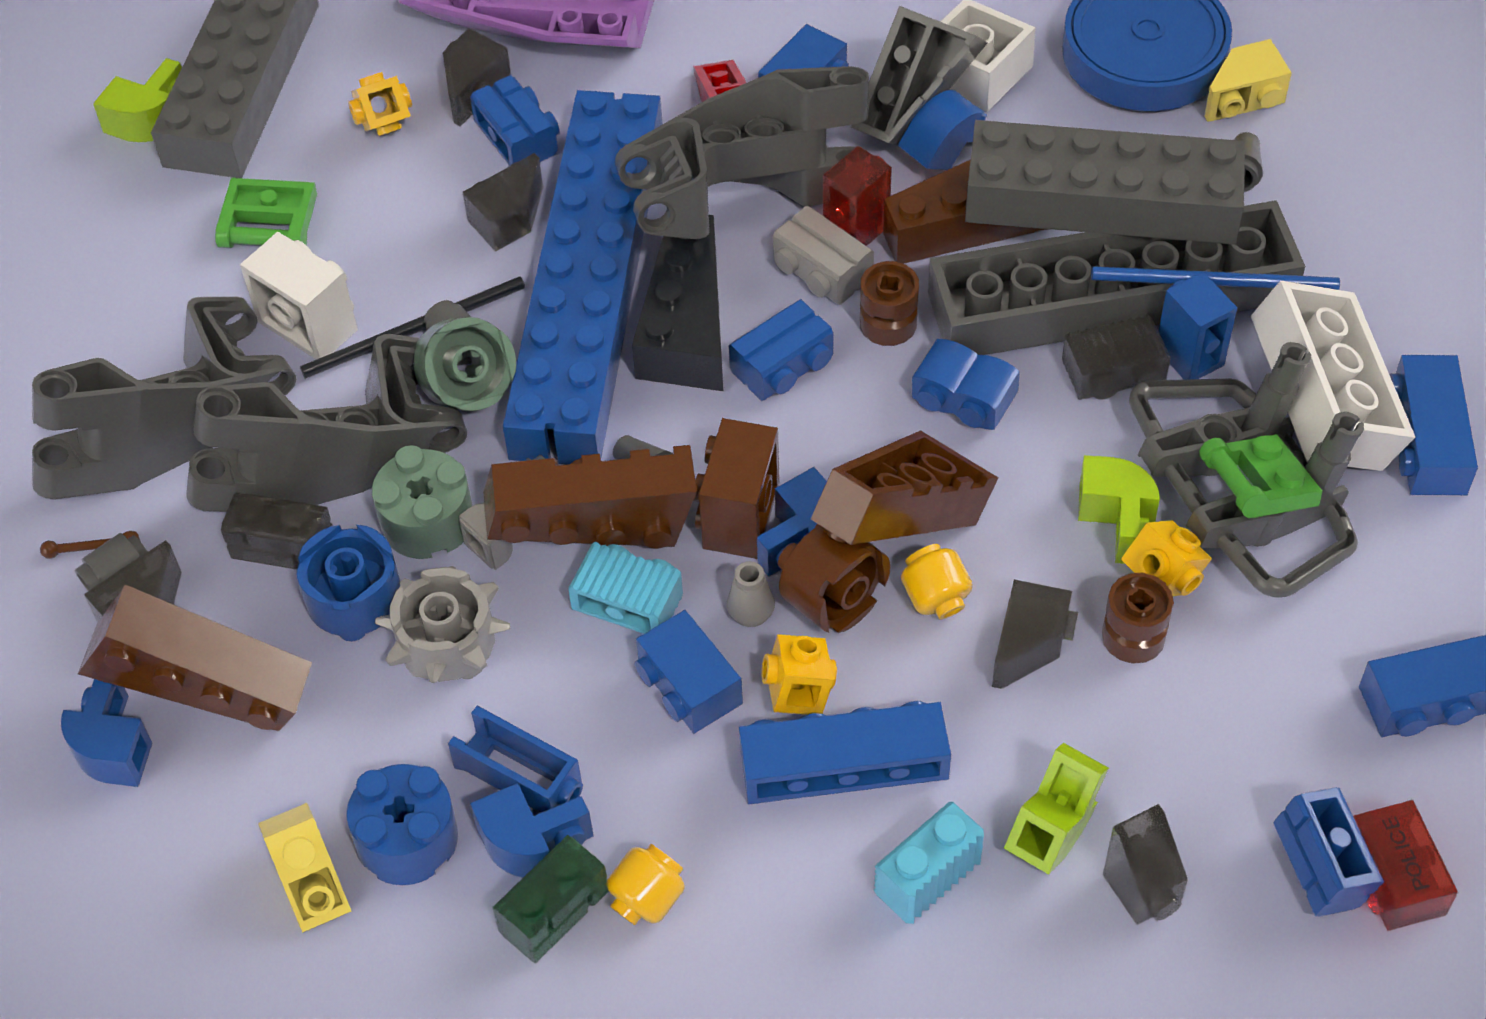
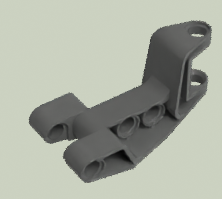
M853 66L777 69L767 75L711 97L625 145L615 157V166L621 181L626 186L646 189L638 195L633 206L639 227L650 235L688 239L707 237L709 235L708 187L728 181L769 186L803 206L847 201L864 196L867 192L868 151L852 146L827 147L826 129L862 123L867 119L869 113V74L864 69ZM634 158H644L648 161L645 169L639 173L634 174L625 171L627 163ZM663 204L667 206L665 214L658 219L649 220L644 217V212L651 205Z
M192 298L188 301L186 310L183 356L186 369L138 380L103 358H93L45 370L34 377L32 382L33 424L53 431L78 429L43 438L33 446V490L44 498L60 499L135 489L141 484L190 461L196 452L213 448L202 444L193 436L196 398L202 390L212 386L268 382L274 375L282 372L279 377L270 383L274 384L286 395L295 386L296 375L282 356H246L242 349L237 347V341L250 335L258 322L256 314L244 298ZM243 313V316L239 320L232 324L225 325L230 318L237 314Z
M383 334L378 336L374 342L365 389V405L299 410L270 382L212 386L202 390L196 398L193 436L202 444L217 448L200 450L191 457L186 497L191 505L203 511L286 515L296 510L362 493L372 488L379 470L395 457L396 452L400 448L413 445L420 449H431L446 453L465 442L467 430L459 410L451 407L421 404L420 397L416 394L418 382L413 364L416 344L419 338ZM454 426L453 428L447 431L440 432L441 430L447 427Z

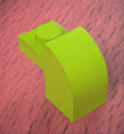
M166 58L144 85L115 76L93 103L103 133L130 142L154 141L151 131L182 69L181 63Z
M1084 455L1079 482L1078 521L1116 524L1115 563L1125 564L1121 558L1145 524L1156 521L1160 501L1158 487L1146 470L1131 461L1115 457Z
M1063 742L1055 749L1038 791L1021 806L1004 849L1049 875L1068 855L1089 822L1098 803L1095 801V798L1109 767Z

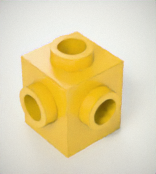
M382 72L359 79L361 88L351 91L353 100L348 101L355 124H363L365 131L376 128L378 136L401 129L402 126L399 120L411 117L408 108L412 107L411 97L405 83L399 84L397 76L385 79ZM374 97H380L385 103V108L381 113L373 111L370 102Z
M1173 520L1146 523L1121 560L1134 573L1154 575L1165 582L1173 596H1186L1201 584L1204 578L1202 572L1212 558L1200 547L1201 541L1194 533L1186 528L1179 527Z
M777 634L772 653L764 655L761 669L763 684H769L773 712L805 715L813 713L823 714L830 690L834 688L837 676L836 661L829 658L826 639Z

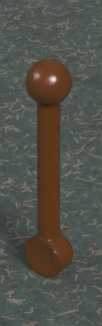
M135 531L123 533L127 539L135 535L140 540L138 533ZM111 538L56 544L54 541L48 540L41 544L40 554L47 559H51L57 556L58 553L94 550Z

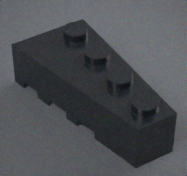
M709 215V235L707 237L688 239L663 236L632 343L635 379L724 392L714 215Z

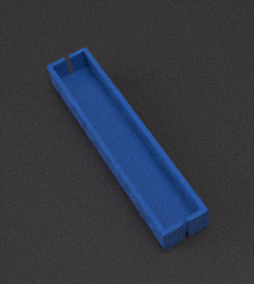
M577 90L517 359L516 372L503 423L509 460L525 461L527 457L533 460L539 454L545 459L551 458L547 429H554L559 464L568 465L580 459L581 455L600 454V458H602L644 231L639 227L635 217L633 206L638 195L646 190L628 187L621 181L615 166V157L625 145L663 124L660 95L623 93L622 99H615L614 92ZM634 158L627 163L625 171L634 174L639 173L645 169L648 161L644 158ZM649 207L644 212L645 218H647Z

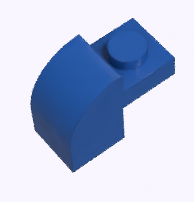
M956 90L941 92L931 98L917 112L898 146L926 169L948 170L954 165L966 142H973L975 120L986 121L987 114Z
M815 467L775 488V515L781 524L757 537L758 564L762 566L768 577L781 570L778 566V559L782 551L792 543L798 544L817 524L811 520V517L827 481Z
M94 679L92 686L87 687L83 693L81 712L63 710L61 729L64 739L80 768L91 778L108 784L139 787L153 743L140 718L122 716L129 697L126 689Z
M516 783L470 803L476 828L490 858L498 867L514 876L541 878L554 874L551 860L552 854L573 851L579 848L587 839L594 837L590 812L582 796L533 816L519 784Z

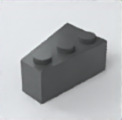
M899 6L869 81L868 117L862 123L852 125L851 128L898 146L917 112L931 98L949 90L988 42L974 34Z

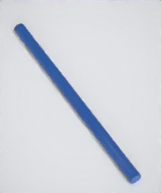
M1092 266L1091 280L1174 284L1181 279L1187 280L1203 271ZM1204 271L1217 286L1275 288L1280 281H1287L1335 290L1340 288L1339 277Z

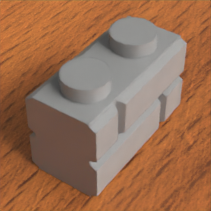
M805 206L795 214L792 221L788 220L780 226L773 235V256L779 269L786 274H796L806 282L813 294L818 297L826 296L839 305L852 296L855 290L861 288V277L865 270L874 264L873 250L809 206Z

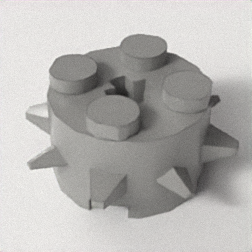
M454 566L426 569L420 572L422 578L416 581L404 578L399 582L400 587L396 590L391 602L390 614L375 619V624L393 630L396 642L386 657V662L390 666L405 663L407 670L413 676L429 679L431 683L461 678L472 679L482 672L487 666L486 660L489 658L495 643L494 633L510 629V623L491 616L489 605L499 589L494 582L478 585L470 580L468 573L458 570Z

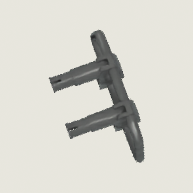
M1288 342L1282 346L1271 373L1265 375L1257 394L1243 382L1228 378L1148 380L1137 384L1129 396L1131 410L1146 437L1138 457L1143 459L1151 471V476L1167 477L1192 513L1186 527L1190 528L1192 533L1201 541L1200 547L1220 548L1258 591L1276 598L1293 595L1350 557L1356 551L1358 545L1350 519L1342 507L1349 491L1344 485L1338 487L1337 485L1351 460L1350 452L1358 437L1364 431V423L1357 424L1360 418L1353 413H1337L1323 442L1317 443L1309 461H1306L1304 453L1292 438L1295 430L1290 417L1285 418L1299 390L1298 382L1311 360L1310 352L1305 353L1307 348L1295 342ZM1232 397L1245 409L1221 414H1207L1201 419L1163 431L1148 399ZM1278 434L1323 490L1319 506L1247 518L1237 507V497L1234 494L1208 503L1190 476H1215L1218 474L1215 469L1208 468L1199 456L1201 446L1209 439L1221 438L1225 443L1253 439L1259 436ZM1324 517L1329 520L1337 539L1336 543L1283 578H1276L1268 574L1245 547L1251 545L1257 547L1265 546L1274 539L1295 532Z

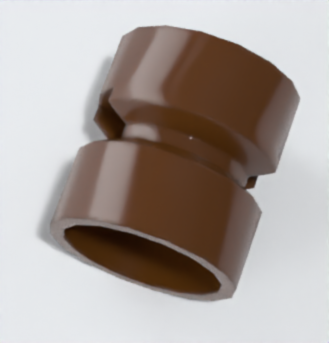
M896 261L876 263L865 270L861 277L860 329L863 335L873 343L882 346L902 344L909 340L917 329L919 279L915 271L906 264Z
M1129 573L1119 578L1111 586L1102 628L1103 644L1110 654L1121 661L1134 664L1150 661L1156 658L1163 650L1174 605L1172 592L1166 583L1154 575Z

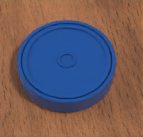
M1073 0L1065 18L1062 54L1066 68L1072 78L1094 97L1111 105L1130 110H1170L1191 104L1209 93L1210 85L1229 54L1232 41V24L1226 9L1219 0Z

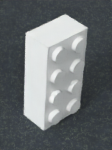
M1280 281L1253 312L1251 319L1271 370L1278 359L1280 349L1288 342H1295L1307 348L1305 353L1310 352L1311 360L1298 382L1299 390L1288 410L1306 461H1309L1317 443L1323 442L1332 425L1334 416L1339 412H1350L1360 418L1357 424L1364 423V431L1358 437L1350 452L1351 460L1347 467L1383 471L1415 438V435L1355 293Z

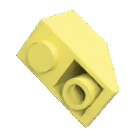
M1271 39L1231 49L1209 88L1204 115L1207 122L1230 118L1285 103L1292 73Z
M307 803L258 823L302 933L351 912L343 888Z

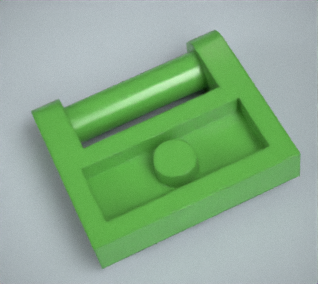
M231 178L216 226L215 239L217 246L232 248L234 244L263 245L277 232H280L292 241L299 240L307 245V231L317 198L315 182ZM237 222L284 224L290 225L289 230L236 227Z
M1278 434L1259 436L1253 439L1225 443L1221 438H1212L1206 441L1200 448V458L1208 468L1215 469L1237 497L1236 505L1247 518L1262 517L1320 505L1323 490Z

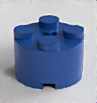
M357 524V529H341V526L337 525L323 529L312 536L300 550L298 556L299 564L296 572L307 611L313 622L324 631L338 635L343 640L351 642L363 638L365 634L381 627L375 624V619L390 614L391 602L396 590L400 587V578L389 542L375 529Z
M397 764L379 770L366 771L358 778L356 788L347 806V823L357 856L362 865L376 874L378 879L392 885L416 884L436 874L435 870L446 859L449 861L454 854L458 841V829L450 794L444 782L439 778L437 771L429 766L420 767L411 764Z

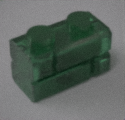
M567 835L492 907L494 916L497 919L498 931L529 960L536 964L588 913L589 906H595L609 892L606 886L607 874L605 866L574 838Z

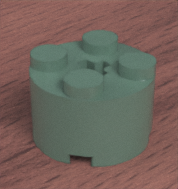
M473 317L450 318L436 323L418 339L414 354V372L422 391L434 403L459 410H481L497 403L504 395L510 382L513 381L516 372V355L509 338L493 324ZM462 356L470 357L472 360V365L465 367V371H459L457 362L462 360Z
M413 445L400 448L396 452L395 457L379 470L372 486V498L383 535L393 550L415 559L432 558L431 553L447 549L448 553L458 548L464 542L459 515L473 506L463 465L448 454L437 450L420 449Z

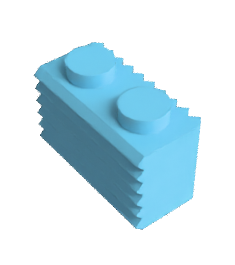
M597 542L592 543L568 588L572 610L643 634L670 619L674 615L675 609L678 607L679 601L683 596L681 572L669 562L662 559L644 560L641 556H634L622 546L615 544L601 546Z
M949 801L874 866L876 868L874 871L876 873L874 875L876 878L874 880L876 895L906 924H914V917H921L922 910L929 911V904H936L937 897H944V891H951L952 884H959V878H966V871H973L974 865L981 864L984 829L954 802Z

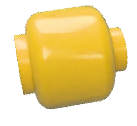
M931 544L917 550L906 558L905 563L907 566L901 573V581L915 610L919 614H937L938 618L942 620L959 613L965 608L963 600L972 591V580L955 550L950 548L941 549L939 544Z
M652 844L646 850L641 847L631 848L606 881L608 891L616 898L610 907L633 925H636L640 918L650 923H659L685 889L683 879L679 876L683 868Z

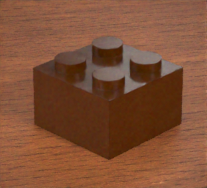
M722 418L717 436L710 435L707 440L704 457L705 463L708 464L705 474L698 473L696 477L697 493L694 502H699L695 517V529L702 531V545L705 550L758 559L757 537L767 530L775 501V488L780 484L778 428Z

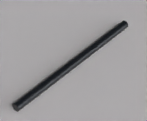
M521 276L454 304L461 305L468 312L525 288V284ZM425 315L300 366L302 375L306 379L373 351L374 342L380 335L410 336L425 330Z

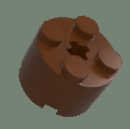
M816 524L815 528L798 544L792 543L788 545L778 559V566L782 569L779 581V591L782 598L828 633L831 628L838 633L844 632L859 623L878 601L871 596L878 582L885 587L890 575V560L888 556L872 543L866 542L850 545L849 543L836 541L828 536L825 528L819 524Z

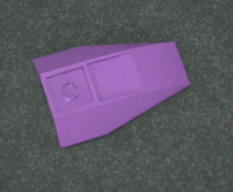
M399 0V3L453 24L502 36L542 42L641 49L654 0Z

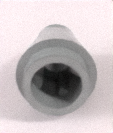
M747 561L741 563L735 570L727 599V610L730 616L740 625L756 627L763 624L772 615L775 608V600L762 566L756 562Z

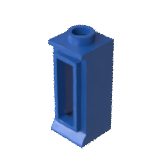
M478 705L471 712L476 733L469 743L466 744V742L455 736L448 742L455 769L466 771L499 790L518 783L529 807L540 813L578 798L582 793L583 783L579 763L576 758ZM496 750L553 782L548 789H545L488 757Z

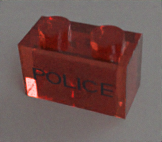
M858 145L823 175V216L865 246H868L883 233L884 199L891 196L892 167L881 157L869 153Z
M1409 800L1354 815L1356 824L1384 881L1374 893L1370 894L1367 903L1375 915L1380 914L1387 931L1447 915L1458 890L1414 801Z

